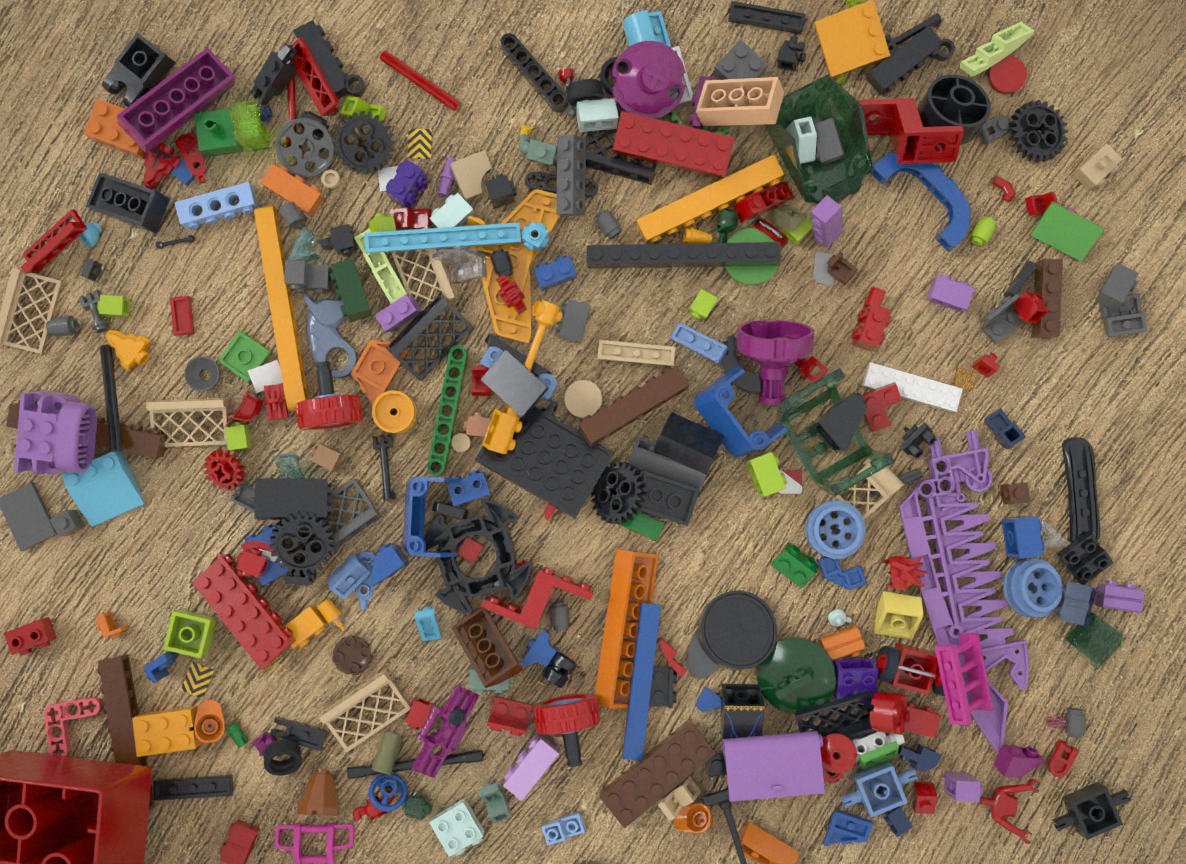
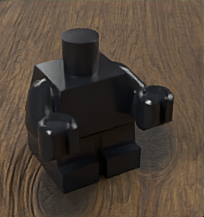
M791 36L790 41L785 40L779 49L777 57L779 69L797 71V61L805 62L806 53H803L805 43L799 42L798 44V37Z

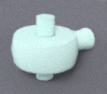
M840 609L833 610L828 615L829 623L835 627L841 626L844 623H851L852 621L851 617H846L844 611Z

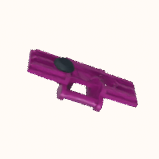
M456 685L444 708L432 705L429 717L420 733L418 732L416 735L417 739L425 743L411 770L432 778L436 777L448 753L451 754L452 751H456L469 727L466 720L478 700L479 694ZM438 714H440L443 725L438 733L432 732L428 736ZM440 745V751L436 754H433L432 749L435 746Z

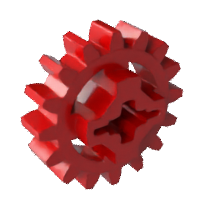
M504 274L497 278L496 281L501 288L498 293L508 308L513 306L519 315L526 311V306L522 301L525 296L515 281L510 283Z
M219 449L217 452L213 451L205 458L206 463L203 464V467L207 469L204 471V474L209 475L208 481H214L213 486L218 484L219 489L225 487L226 490H230L231 488H236L244 480L242 477L246 473L242 470L245 466L240 465L241 459L235 458L236 453L230 455L228 449L225 452Z

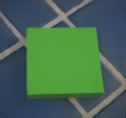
M239 330L218 359V362L246 382L251 383L248 370L264 365L272 352Z
M894 741L860 755L858 763L860 769L865 770L897 757L899 750L897 742Z

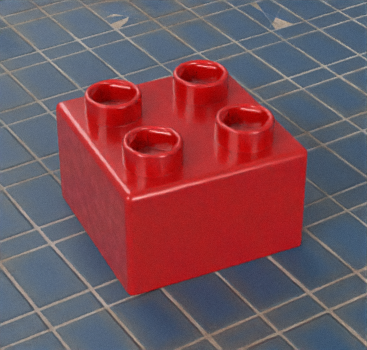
M18 750L1 753L0 864H144L152 779L151 768L148 766Z

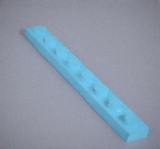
M520 223L364 233L366 254L521 243Z

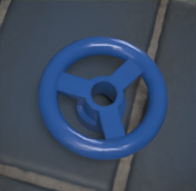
M392 773L391 776L381 774L371 782L368 795L374 807L381 811L389 812L400 808L407 799L408 788L405 781L397 774ZM384 779H393V780L397 781V782L400 784V786H397L396 783H395L394 781H392V780H386V781H384V782H383L382 780H384ZM376 785L381 789L383 795L381 803L376 800L374 795ZM390 789L392 792L387 793L385 790ZM397 793H402L397 803L387 805L389 798Z

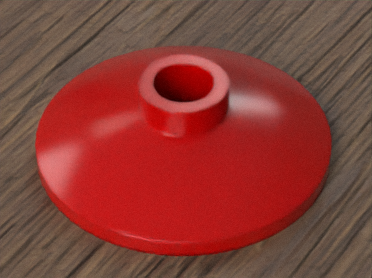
M839 733L829 734L823 738V747H820L822 767L832 773H844L850 770L857 759V750L853 741ZM838 752L841 756L835 758L833 753Z

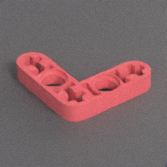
M90 697L52 704L45 709L44 718L49 753L51 755L67 757L70 755L71 745L67 720L100 713L104 706L100 698ZM92 703H93L94 705H95V704L97 705V708H95V709H93V708L85 709V707H84V706H88V705H90V704H92ZM72 704H75L78 707V713L76 715H73L70 712V706ZM51 711H58V715H52ZM60 720V722L52 724V722ZM55 727H59L62 730L60 737L54 735L53 730ZM63 740V742L55 744V742ZM57 749L64 750V753H57Z

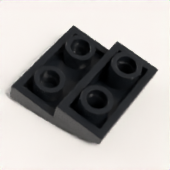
M1087 531L1057 553L1064 565L1081 585L1086 584L1113 564L1107 552L1100 546L1090 531Z

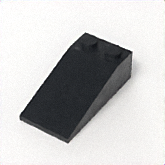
M99 172L85 207L141 229L157 233L170 198L156 190Z

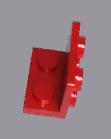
M495 696L487 726H490L491 730L501 732L502 729L508 730L510 734L515 736L526 734L533 704Z

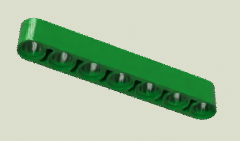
M460 345L453 346L449 351L427 464V470L433 476H441L447 470L451 441L468 361V353ZM457 350H462L464 353L463 357L459 360L455 359L454 353ZM453 369H459L460 375L457 378H451L450 376ZM454 387L456 395L448 397L447 390ZM446 406H451L453 409L450 416H445L443 413ZM442 425H448L449 432L446 435L440 433ZM440 443L445 445V451L442 454H438L436 451V447ZM439 462L442 466L441 471L435 473L432 469L433 464Z

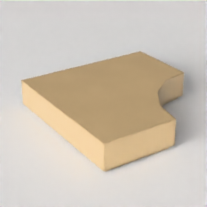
M485 150L449 164L464 200L482 193V178L492 168Z

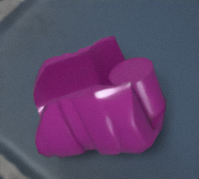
M264 732L251 745L257 748L261 757L265 747L277 739L269 732Z

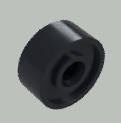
M944 75L931 83L917 109L923 127L963 126L964 133L960 144L963 145L973 140L990 115L991 103L984 89L973 80L960 75Z

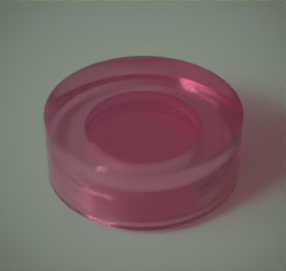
M1064 716L1046 717V725L1053 728L1065 727L1067 719Z

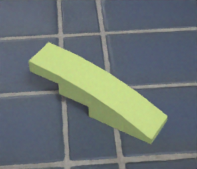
M1019 22L992 35L991 42L978 47L975 55L960 62L959 68L971 77H974L1016 50L1034 34V30Z
M370 229L354 238L390 304L407 294L385 252L366 254L364 233H370Z

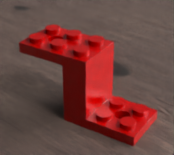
M914 98L856 100L851 127L852 136L890 135L898 164L956 162L964 133L963 126L923 127ZM873 115H877V117H876L875 119H873V120H870V119H869V117H871V116H873ZM938 143H943L940 147H935Z
M545 567L544 570L540 568L523 610H519L520 606L509 602L507 605L501 602L502 599L495 595L487 596L481 607L536 630L554 586L590 601L593 596V590H591V585L580 582L579 585L573 582L572 577L564 574L560 577L555 575V570Z

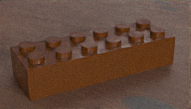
M688 719L645 754L642 760H638L600 791V799L625 829L716 754L715 750L693 722Z

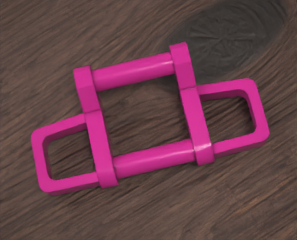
M302 823L278 825L275 831V848L293 851L294 864H335V850L354 846L355 826L353 824L328 823V825H302ZM336 828H348L350 830V839L347 845L335 846ZM282 829H294L293 847L280 844ZM302 833H327L326 855H303Z

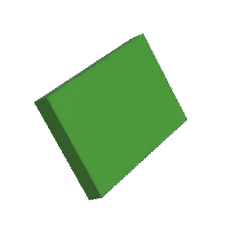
M1052 201L1031 231L1030 236L1082 261L1104 231V228Z

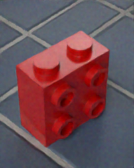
M875 304L865 307L863 311L861 310L857 318L859 322L858 328H855L851 335V339H853L852 345L868 351L882 345L885 339L884 329L888 327L891 321V316H889L891 310Z

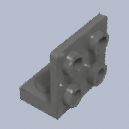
M1018 294L1013 297L1009 295L1001 302L997 309L994 307L982 320L984 323L980 329L995 345L1025 322L1017 316V311L1013 307V304L1020 297Z

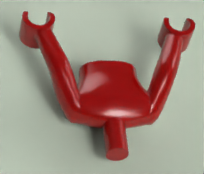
M1030 779L1027 784L997 787L993 798L980 796L979 804L991 806V817L995 822L1019 836L1023 842L1031 843V841L1025 839L1027 834L1032 835L1031 832L1026 829H1019L1004 818L1015 817L1017 812L1018 798L1009 793L1030 790L1038 793L1039 790L1033 788L1034 783L1040 784L1038 780Z

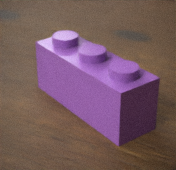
M828 195L811 211L813 238L818 244H823L828 248L843 233L842 207Z

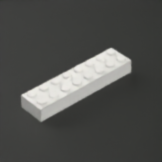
M871 362L868 363L862 387L875 390L895 382L901 398L949 412H957L962 388Z

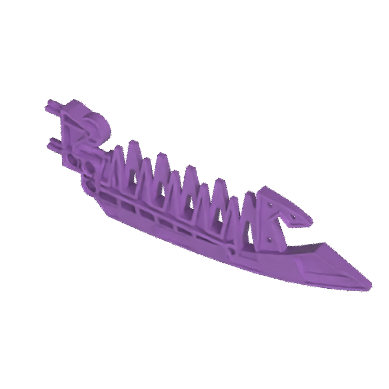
M973 430L965 432L969 451L943 456L940 437H938L929 446L932 458L927 459L931 479L918 481L914 485V489L899 505L911 559H917L921 556L920 562L923 565L917 569L928 572L924 574V577L918 579L925 585V587L919 588L938 645L957 646L961 644L960 633L985 634L986 638L981 639L980 644L982 654L985 657L986 672L1006 658L1013 662L1008 674L1021 690H1025L1029 674L1027 640L1020 639L1006 642V637L1014 635L1013 628H987L1001 622V617H980L1008 606L1006 599L979 600L996 593L995 588H975L1001 578V571H974L989 565L990 561L968 560L996 549L994 542L967 543L984 536L983 531H964L989 521V514L959 515L978 507L977 503H961L965 500V495L961 493L959 482L963 481L965 487L973 492H983L991 486L992 474L987 469L989 459L988 448H981L978 432ZM938 462L943 464V469L940 472L936 468ZM943 480L947 483V488L944 491L940 488V483ZM923 484L928 486L926 494H923L921 491ZM918 497L925 498L928 515H921ZM929 520L932 534L926 535L923 521ZM944 520H961L962 524L946 530ZM928 540H934L936 553L931 554ZM950 549H968V552L952 558ZM934 558L938 559L940 572L935 570ZM938 577L942 578L944 591H941ZM973 577L974 581L958 587L956 578ZM962 606H980V609L964 615ZM963 652L958 654L960 665L965 663ZM966 671L962 674L964 684L969 682ZM988 681L994 710H973L970 713L996 752H999L1001 746L1004 745L1008 702ZM970 690L966 693L968 703L973 701Z

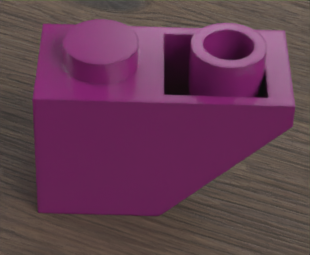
M1002 745L993 765L1004 777L1020 778L1041 765L1044 759L1033 747Z

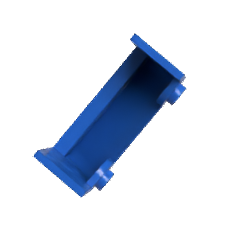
M737 365L697 394L694 398V406L713 431L724 435L722 444L727 451L734 457H742L764 449L785 433L787 428L777 422L765 432L755 430L749 435L746 434L726 406L735 396L734 389L730 383L745 372L743 368Z
M438 477L409 478L406 482L403 549L414 556L456 557L454 552L426 551L424 520L429 481L460 483V479Z

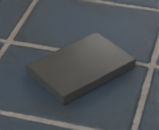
M29 483L0 498V509L20 551H25L57 535L50 522L51 517L34 483Z

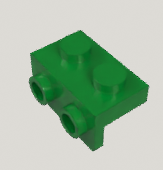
M789 542L786 543L784 549L771 563L772 567L801 589L816 574L818 564L812 557L806 556L796 545H792Z

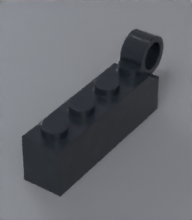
M311 20L293 30L297 39L299 37L304 38L337 99L347 94L354 97L364 94L366 85L359 75L348 76L347 73L343 74L341 71L343 65L338 57L334 58L332 55L334 49L329 41L325 42L323 36L326 34L320 24L316 26L314 21ZM354 81L361 83L360 88L357 90L350 89V85Z
M928 26L870 71L866 79L879 95L885 91L888 94L896 87L895 83L899 80L902 82L906 80L914 68L916 70L920 69L926 63L925 60L928 57L931 59L935 57L938 61L948 60L954 53V43L949 39L940 40L932 28ZM939 46L947 47L949 54H942L939 51Z

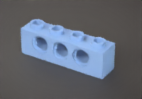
M249 182L174 202L180 224L188 229H196L204 223L214 224L218 222V219L222 218L232 219L236 217V214L240 213L249 214L254 212V209L259 208L254 187ZM239 198V203L233 206V201ZM221 203V208L215 211V205ZM202 208V214L196 216L197 210Z

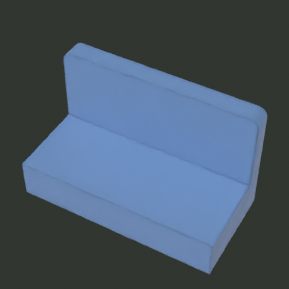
M352 553L326 581L330 590L345 600L371 571Z

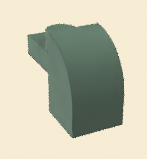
M500 782L486 784L482 789L478 790L480 798L486 804L489 818L494 824L513 817L507 796Z

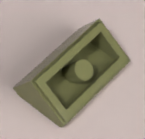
M788 205L770 209L771 222L789 232L793 231L807 218L805 213Z

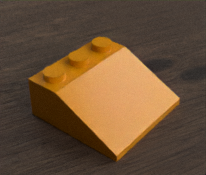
M874 0L853 6L814 22L830 78L881 62L890 56Z

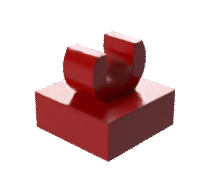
M992 352L989 356L984 354L975 361L972 368L988 378L997 372L1000 367L995 362L998 356Z

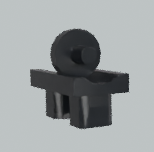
M924 422L919 428L914 425L910 430L905 426L903 430L906 434L902 437L904 442L899 447L908 456L911 455L918 459L924 452L919 445L924 441L930 446L937 439L932 433L933 430Z

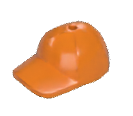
M206 700L200 703L197 709L194 723L195 736L202 743L217 742L221 739L225 730L221 705L215 700Z
M701 803L689 804L683 807L674 818V827L677 830L693 834L706 832L713 824L711 810Z

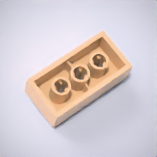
M778 77L706 80L696 113L703 126L776 124L784 91Z

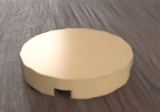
M579 380L568 387L565 392L564 401L566 408L572 415L584 418L587 415L593 416L597 413L596 411L602 404V394L596 384L587 380Z

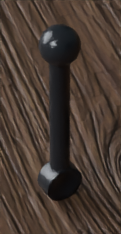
M189 235L187 238L168 241L164 243L158 241L156 242V247L158 249H163L164 246L183 243L187 241L194 242L195 237L193 235Z

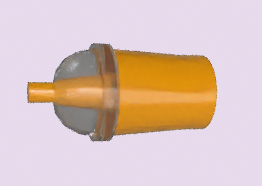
M330 598L325 599L316 607L327 622L328 627L330 626L333 629L340 628L342 632L346 630L343 626L345 623L344 613L335 606Z

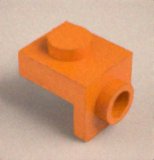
M111 612L96 616V625L102 632L103 638L111 636L112 639L123 636V631L129 629L128 625L117 629Z

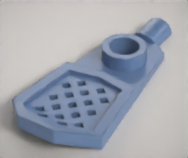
M361 552L357 556L358 560L365 566L367 565V568H370V571H372V560L374 561L376 555L373 552ZM371 573L356 588V597L360 600L359 609L367 610L368 600L372 599L375 586L371 587L369 584ZM362 587H366L368 589V592L366 594L362 593Z

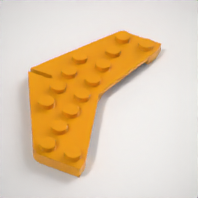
M538 189L533 190L501 224L520 223L521 234L526 225L529 226L531 222L535 224L540 222L547 227V231L550 234L561 216L556 214L557 194ZM534 232L532 237L536 238L539 234ZM521 235V243L479 246L476 249L477 251L493 255V251L498 249H504V251L509 252L514 267V274L506 278H508L510 283L515 281L525 296L522 301L526 306V311L519 315L513 306L508 308L498 293L501 288L496 279L499 277L495 274L490 257L475 253L496 334L503 338L529 344L532 336L530 266L539 252L536 250L531 251L524 246L522 241L523 235Z

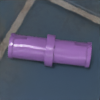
M451 157L446 158L443 173L440 174L441 181L437 191V195L445 198L449 197L452 182L455 181L449 164L458 161Z

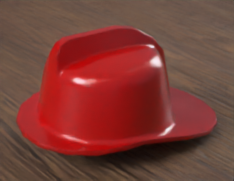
M250 387L240 406L225 427L232 419L249 422L259 415L263 401L249 392Z

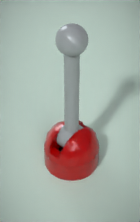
M572 68L558 71L560 81L566 84V88L574 79ZM569 104L568 114L570 116H573L575 114V110L573 109V106Z

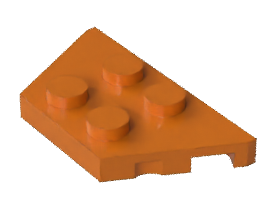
M370 340L351 372V375L357 381L372 406L376 398L386 392L401 366V363L386 349L392 341ZM403 350L399 356L404 360L409 350Z

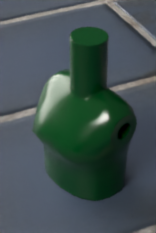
M721 209L719 220L716 224V230L720 233L718 243H726L728 233L733 232L738 227V211Z

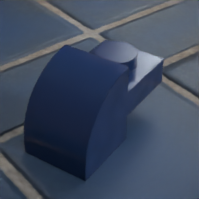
M1001 408L984 419L986 425L995 435L994 439L1005 449H1010L1026 438L1016 423H1012Z
M918 744L916 751L903 745H899L898 750L899 758L911 762L910 766L917 771H927L934 768L942 756L937 751Z

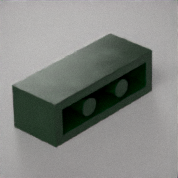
M351 258L331 264L333 271L329 273L332 282H337L338 285L335 292L338 300L342 299L344 305L340 306L343 316H348L349 322L372 316L354 259Z

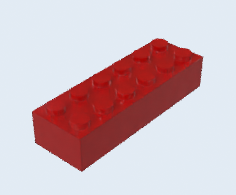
M622 111L613 153L723 179L726 176L735 138Z

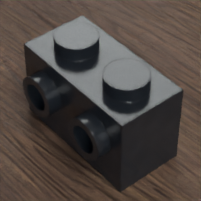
M495 175L492 177V180L485 181L493 209L515 203L516 189L513 180H508L507 175Z

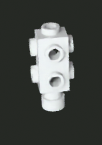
M877 732L867 735V737L862 739H853L852 741L857 750L855 763L859 762L860 755L894 741L897 742L898 746L904 744L903 735L891 733L885 735L884 732Z

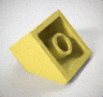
M883 591L877 606L874 634L912 640L923 618L922 598Z

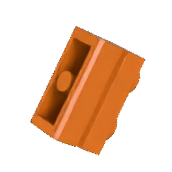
M855 625L818 638L821 647L830 655L834 664L835 660H841L848 655L851 657L862 654L861 650L866 649L859 628Z

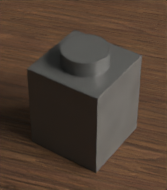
M65 510L50 519L59 537L69 536L85 527L77 510Z

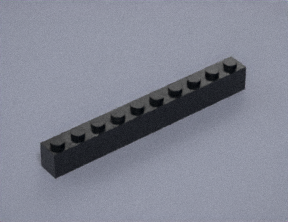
M780 242L587 245L588 269L779 266L781 262Z

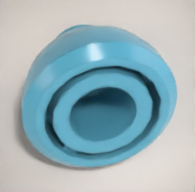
M84 222L88 229L78 238L86 246L94 247L99 240V233L102 229L96 222Z

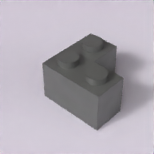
M285 260L284 283L290 289L295 290L296 293H307V290H312L316 294H326V291L332 290V279L329 272L333 270L329 265H309L306 261Z

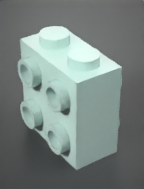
M466 798L433 816L429 822L449 857L453 854L458 856L466 850L465 847L472 844L474 846L483 840L482 837L485 831Z

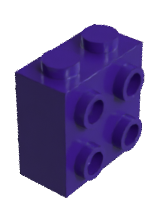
M406 159L404 163L401 162L397 167V174L394 179H390L387 183L386 193L396 204L403 208H410V206L413 207L418 200L417 195L420 190L423 191L426 188L428 178L421 167Z
M874 659L835 660L836 684L833 692L835 700L871 690L874 696L877 689L879 671ZM868 699L861 700L859 703L865 704Z

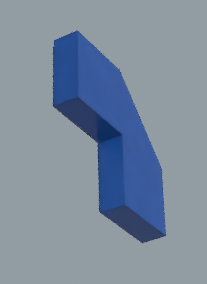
M829 557L817 559L823 578L848 590L867 584L861 565L842 571L838 559Z

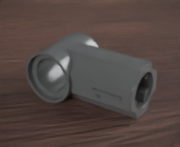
M295 202L287 203L279 209L289 228H298L300 230L305 227L307 219L297 208Z

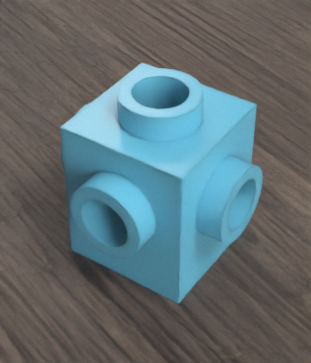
M531 222L529 226L526 225L522 230L521 235H523L522 241L524 246L531 251L536 250L540 252L550 241L547 227L540 222H537V224ZM533 233L539 234L538 237H532Z

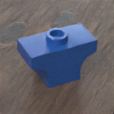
M543 628L536 640L534 638L531 639L526 647L529 651L521 663L528 667L531 663L537 662L547 667L557 652V648L549 642L550 632Z

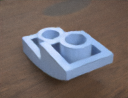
M580 811L549 822L541 827L547 845L565 841L568 837L585 833L587 830Z

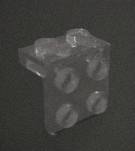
M456 245L453 249H442L438 253L432 254V259L451 264L452 283L454 284L486 277L485 254L477 252L476 249H467L463 245Z

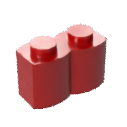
M241 820L231 824L227 832L229 836L227 843L224 842L219 850V854H221L220 861L227 864H246L260 828Z

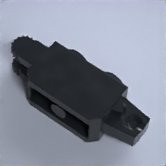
M285 44L282 50L272 52L253 81L256 85L251 94L254 98L260 96L258 101L261 106L267 105L273 96L282 94L297 71V66L293 63V59L298 50L293 45Z

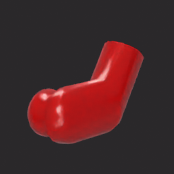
M996 176L992 184L1004 191L1002 196L1004 201L1011 202L1012 198H1015L1016 195L1012 184Z

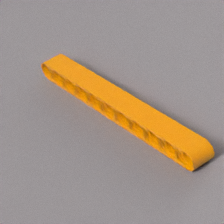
M273 205L254 209L286 405L288 411L292 412L296 411V403L308 400L309 397L291 290L284 283L285 255L278 214Z

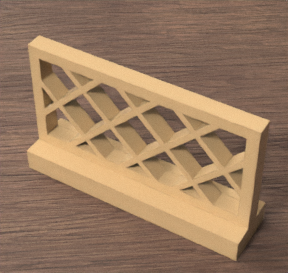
M426 249L427 253L424 250H415L419 252L415 263L407 260L410 251H406L403 257L398 256L397 252H391L407 294H416V301L419 296L427 299V303L422 308V311L433 301L432 298L436 289L442 291L444 297L449 302L460 299L441 249ZM422 254L427 255L430 259L427 268L419 265ZM406 261L414 264L410 275L404 273L403 270ZM417 266L426 269L422 280L413 277ZM429 271L435 273L437 277L434 285L425 282ZM412 279L421 282L417 293L410 288ZM424 284L433 287L429 298L420 294Z
M12 268L0 310V344L43 354L48 337L46 323L53 318L63 281L33 273H24L20 269ZM26 277L34 278L38 285L27 289L25 285ZM49 282L55 283V290L47 294L43 285ZM40 287L45 296L35 301L30 292ZM28 294L32 303L23 308L20 304V298ZM47 299L50 303V308L42 313L37 304ZM35 306L40 315L30 320L25 311ZM23 313L27 322L18 326L15 322V317ZM42 317L45 327L37 331L32 322ZM30 324L35 333L25 338L20 329ZM18 331L23 339L17 343L9 342L10 335ZM37 336L40 340L39 348H31L28 340Z
M229 398L152 400L146 402V408L150 414L151 428L158 427L169 437L165 441V447L227 445L225 425L229 421L227 407L229 406ZM197 411H200L205 416L200 424L192 418ZM215 411H222L223 419L219 423L211 417ZM177 412H181L187 417L181 425L173 418ZM155 413H162L167 417V420L161 425L156 421ZM208 419L216 425L210 433L202 426ZM188 420L197 426L192 433L183 427ZM169 421L178 427L173 434L164 428ZM219 428L224 433V440H217L212 434ZM199 429L207 435L203 441H199L193 436ZM179 430L188 436L184 442H180L174 437Z
M385 668L323 710L319 719L328 726L347 753L408 712L411 706L392 681L389 672ZM389 684L393 690L392 696L380 694L381 688ZM369 696L376 697V707L364 705L365 699ZM379 698L391 700L389 709L378 708ZM393 700L400 701L405 706L400 711L391 710ZM352 707L360 708V717L348 716L349 709ZM363 709L375 711L373 720L362 718ZM377 711L388 713L387 720L384 722L375 721ZM336 718L345 719L343 729L334 727L332 721ZM347 720L358 722L357 731L345 729ZM360 723L372 724L371 730L367 733L360 732ZM345 733L356 735L355 741L350 745L344 740Z

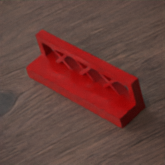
M299 37L292 44L298 50L293 59V63L297 66V73L321 116H335L338 113L336 106L339 104V101L304 38Z
M71 209L22 254L27 261L21 266L24 273H39L88 229L75 209ZM72 217H73V219L75 220V222H69V221H70V219H71Z

